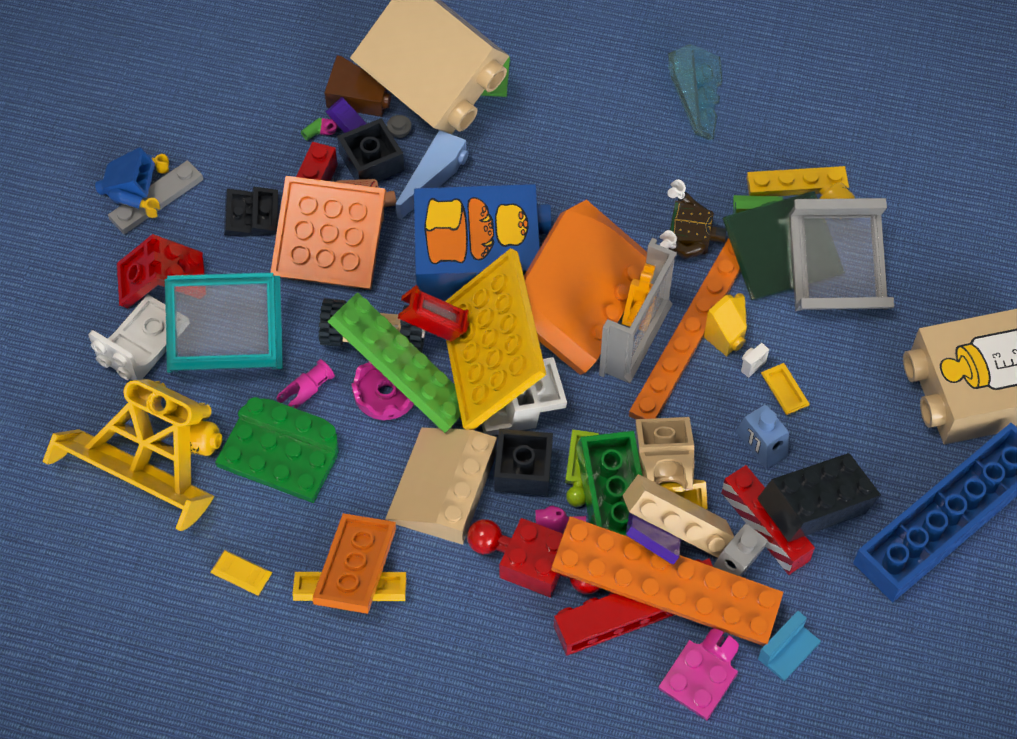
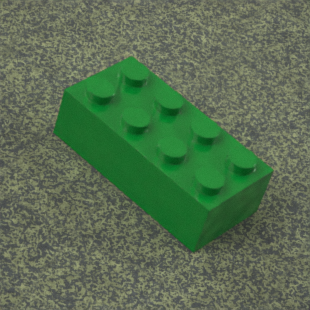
M634 431L580 437L576 450L589 523L627 536L629 511L623 494L638 474L642 476Z

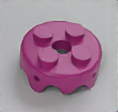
M367 362L357 368L354 382L352 383L353 397L356 405L367 416L379 420H392L403 416L414 406V403L371 362ZM382 386H390L393 388L392 392L389 394H382L379 392V389Z

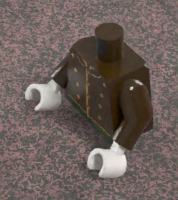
M673 181L671 183L672 188L668 190V196L670 198L678 197V201L675 200L670 230L660 235V239L664 240L660 243V246L677 252V255L683 259H690L701 254H707L709 240L725 243L727 228L712 226L714 213L685 192L686 187L683 181Z

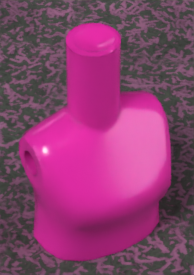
M549 506L546 509L535 511L537 524L564 534L569 517L563 509ZM572 516L586 522V516Z

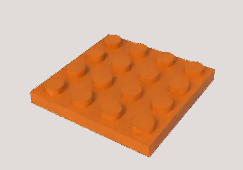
M286 176L270 273H274L275 276H280V278L371 290L386 189Z

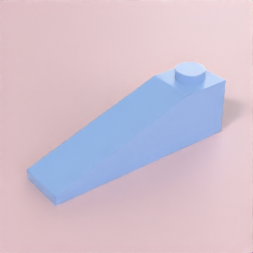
M439 130L396 202L397 218H404L414 209L415 188H439L457 172L461 164L464 165L466 163L469 152L466 151L465 139Z

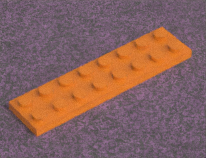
M571 516L569 517L551 568L554 572L711 628L719 629L725 633L762 646L768 644L783 596V591L679 555L674 564H671L630 537Z

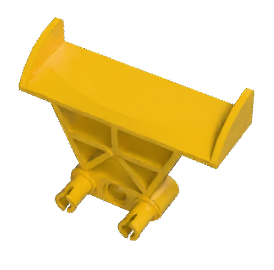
M149 379L128 382L123 392L128 403L95 437L80 429L53 433L43 459L44 463L52 464L60 460L67 453H70L182 509L176 525V529L179 531H183L193 525L206 511L214 498V495L191 485L190 425H195L201 420L208 419L212 413L211 407L208 404L205 405V403H197L167 388L163 382L160 383L161 381L154 382ZM162 397H163V398L165 399V401H166V407H165V408H163L162 405H161V399H162ZM148 413L173 425L154 435ZM130 418H132L134 427L126 424ZM115 433H118L138 443L139 446L135 456L106 442ZM173 435L174 447L162 442ZM153 451L174 461V476L149 464Z

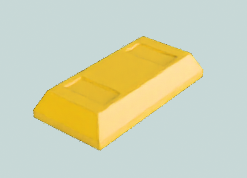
M785 363L761 372V375L786 415L810 405Z
M225 549L210 572L259 596L272 575L271 571Z

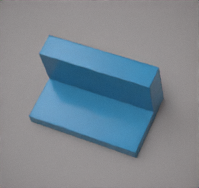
M799 611L768 641V644H765L758 658L759 661L783 681L821 643L816 636L804 627L806 617Z

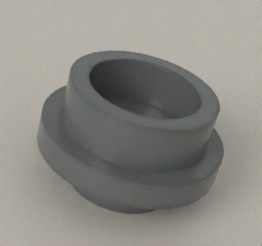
M396 115L388 120L387 128L393 137L404 138L411 130V121L406 116Z

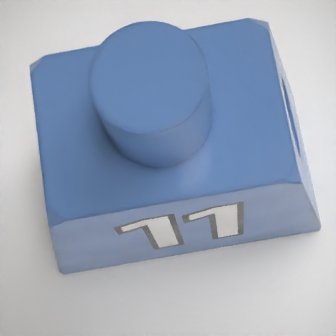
M763 405L743 418L736 433L766 470L788 457L789 432L777 418L774 411L767 405Z

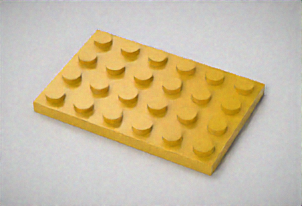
M511 248L445 301L460 309L469 310L467 319L469 326L466 333L452 342L446 340L462 425L466 430L477 428L547 375L517 251Z

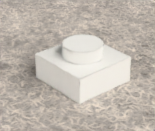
M763 343L759 344L755 349L750 348L742 357L741 372L748 378L767 361L769 349Z

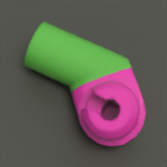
M318 118L300 132L303 138L308 141L317 134H334L337 130V125L332 119Z

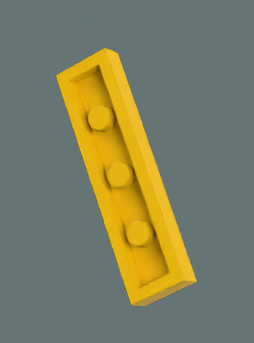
M845 166L747 172L746 177L749 196L820 194L819 191L829 182L832 185L842 182L849 188Z
M295 572L293 601H313V595L321 572ZM382 572L373 601H405L406 572Z

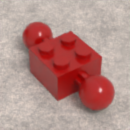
M523 518L520 519L512 538L502 535L498 524L489 519H481L474 522L468 530V544L475 552L485 555L497 550L504 553L499 564V576L501 579L550 598L561 575L570 578L573 588L582 594H593L601 589L551 570L563 533Z

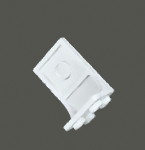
M147 295L109 338H105L92 330L88 335L91 347L97 356L96 360L106 368L110 366L115 369L125 380H142L166 352L165 304ZM177 312V338L190 324L189 318Z

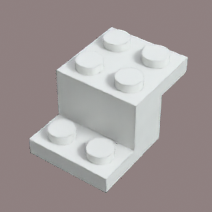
M554 357L543 359L547 375L481 424L484 434L496 435L499 434V429L526 430L536 428L540 412L566 408L567 400Z

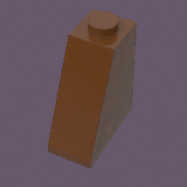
M336 56L324 92L326 108H330L343 97L357 113L383 117L385 108L390 106L391 94H388L387 89L364 69L342 56Z

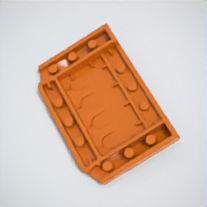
M587 199L560 213L524 275L539 342L579 375L586 373L598 360L601 354L603 326L607 319L616 323L620 320L625 310L633 278L640 280L647 258V251Z

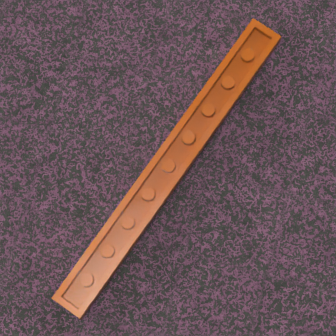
M744 219L745 225L747 227L750 239L754 247L756 244L755 240L753 238L748 221ZM738 221L737 224L740 233L742 235L748 255H750L751 251L749 249L740 221ZM753 223L759 239L760 232L758 230L757 224ZM733 229L632 405L629 417L634 419L658 418L704 336L708 311L728 294L746 260L735 229Z

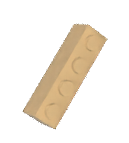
M639 474L623 494L630 513L717 558L734 538L727 520Z

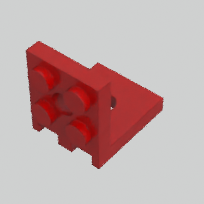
M152 234L117 263L119 306L128 309L157 285L165 287L167 276L205 275L203 252ZM206 286L176 287V291L201 299L206 295Z

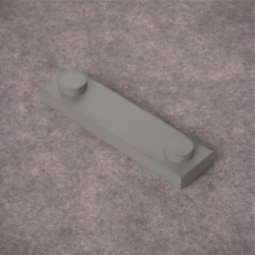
M187 160L150 185L148 196L143 198V200L156 198L159 201L161 210L203 181V175ZM122 204L108 214L109 220L124 235L149 218L145 208L140 207L137 209Z

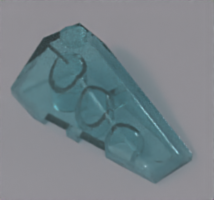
M688 44L668 53L670 77L694 134L712 140L714 139L717 114L714 109L715 104L719 103L720 96L717 94V88L722 85L721 59L711 52L693 44Z

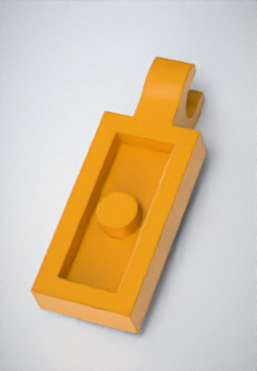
M645 263L640 280L633 278L622 325L631 327L653 286L651 281L655 271L654 265ZM655 298L638 328L639 330L646 332Z

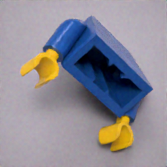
M139 147L109 162L104 179L97 181L95 188L100 195L107 194L117 204L121 203L137 209L140 207L145 208L148 217L156 218L158 216L156 209L160 210L159 201L156 198H148L145 201L143 198L148 196L154 166H156L158 173L169 172V159L165 154H159L153 158L152 155L146 154Z

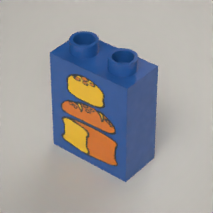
M536 184L415 188L416 284L420 291L446 301L510 248L518 252L524 276L540 249L539 235L549 234L551 230L550 204H537Z

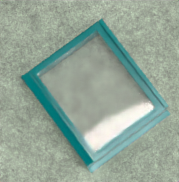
M274 273L167 276V279H165L167 373H178V370L269 367L272 369H283L280 276H275Z

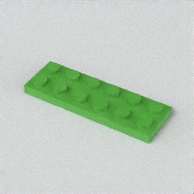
M358 292L329 319V324L444 433L461 416L455 384Z

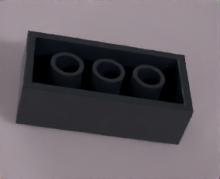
M847 453L771 479L757 499L787 541L791 542L800 537L866 514L881 494L852 455Z

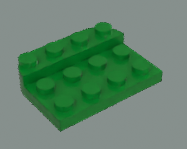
M258 397L249 399L247 404L238 412L239 419L215 462L216 467L314 503L338 456L339 448L335 427L323 418L274 400L260 399Z

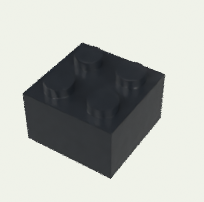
M382 118L337 136L339 154L354 180L375 179L379 182L405 171L403 152Z
M499 429L494 491L548 496L553 433Z

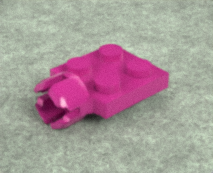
M715 628L710 630L704 641L700 644L689 640L658 687L660 691L706 721L738 674V671L731 666V661L738 652L739 644L729 635L723 645L719 647L724 640L722 636L724 631Z

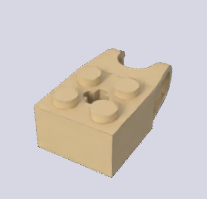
M690 417L636 419V444L642 476L657 484L671 481L679 483L684 490H693L694 441Z

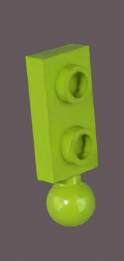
M572 429L565 483L573 484V487L566 494L567 502L573 507H581L586 503L576 446L580 437L599 435V433Z

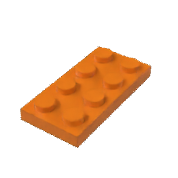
M343 513L313 595V604L368 614L396 531V522Z

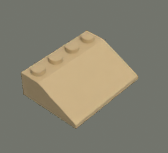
M422 427L385 520L463 545L497 454V437L474 430L449 429L444 433L440 428Z

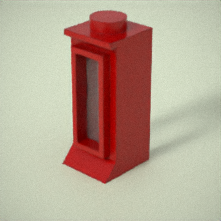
M417 285L402 295L401 300L408 303L409 306L398 314V319L451 342L466 333L469 326V321H467L468 309H460L422 292Z

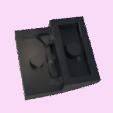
M253 186L252 192L227 189L225 196L224 235L249 237L276 234L278 190Z

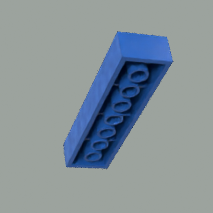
M1012 422L1009 423L858 550L853 564L892 603L1017 497V427Z

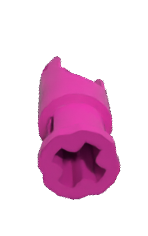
M320 359L316 362L317 365L308 373H302L277 396V401L280 403L284 402L293 394L298 393L297 397L288 404L290 407L294 405L293 408L297 409L318 392L319 386L328 379H333L335 375L331 368Z

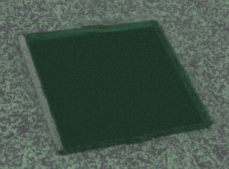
M815 191L780 201L767 202L760 207L722 218L751 301L784 291L794 290L789 213L794 207L795 199H818ZM825 218L804 219L808 284L845 273Z

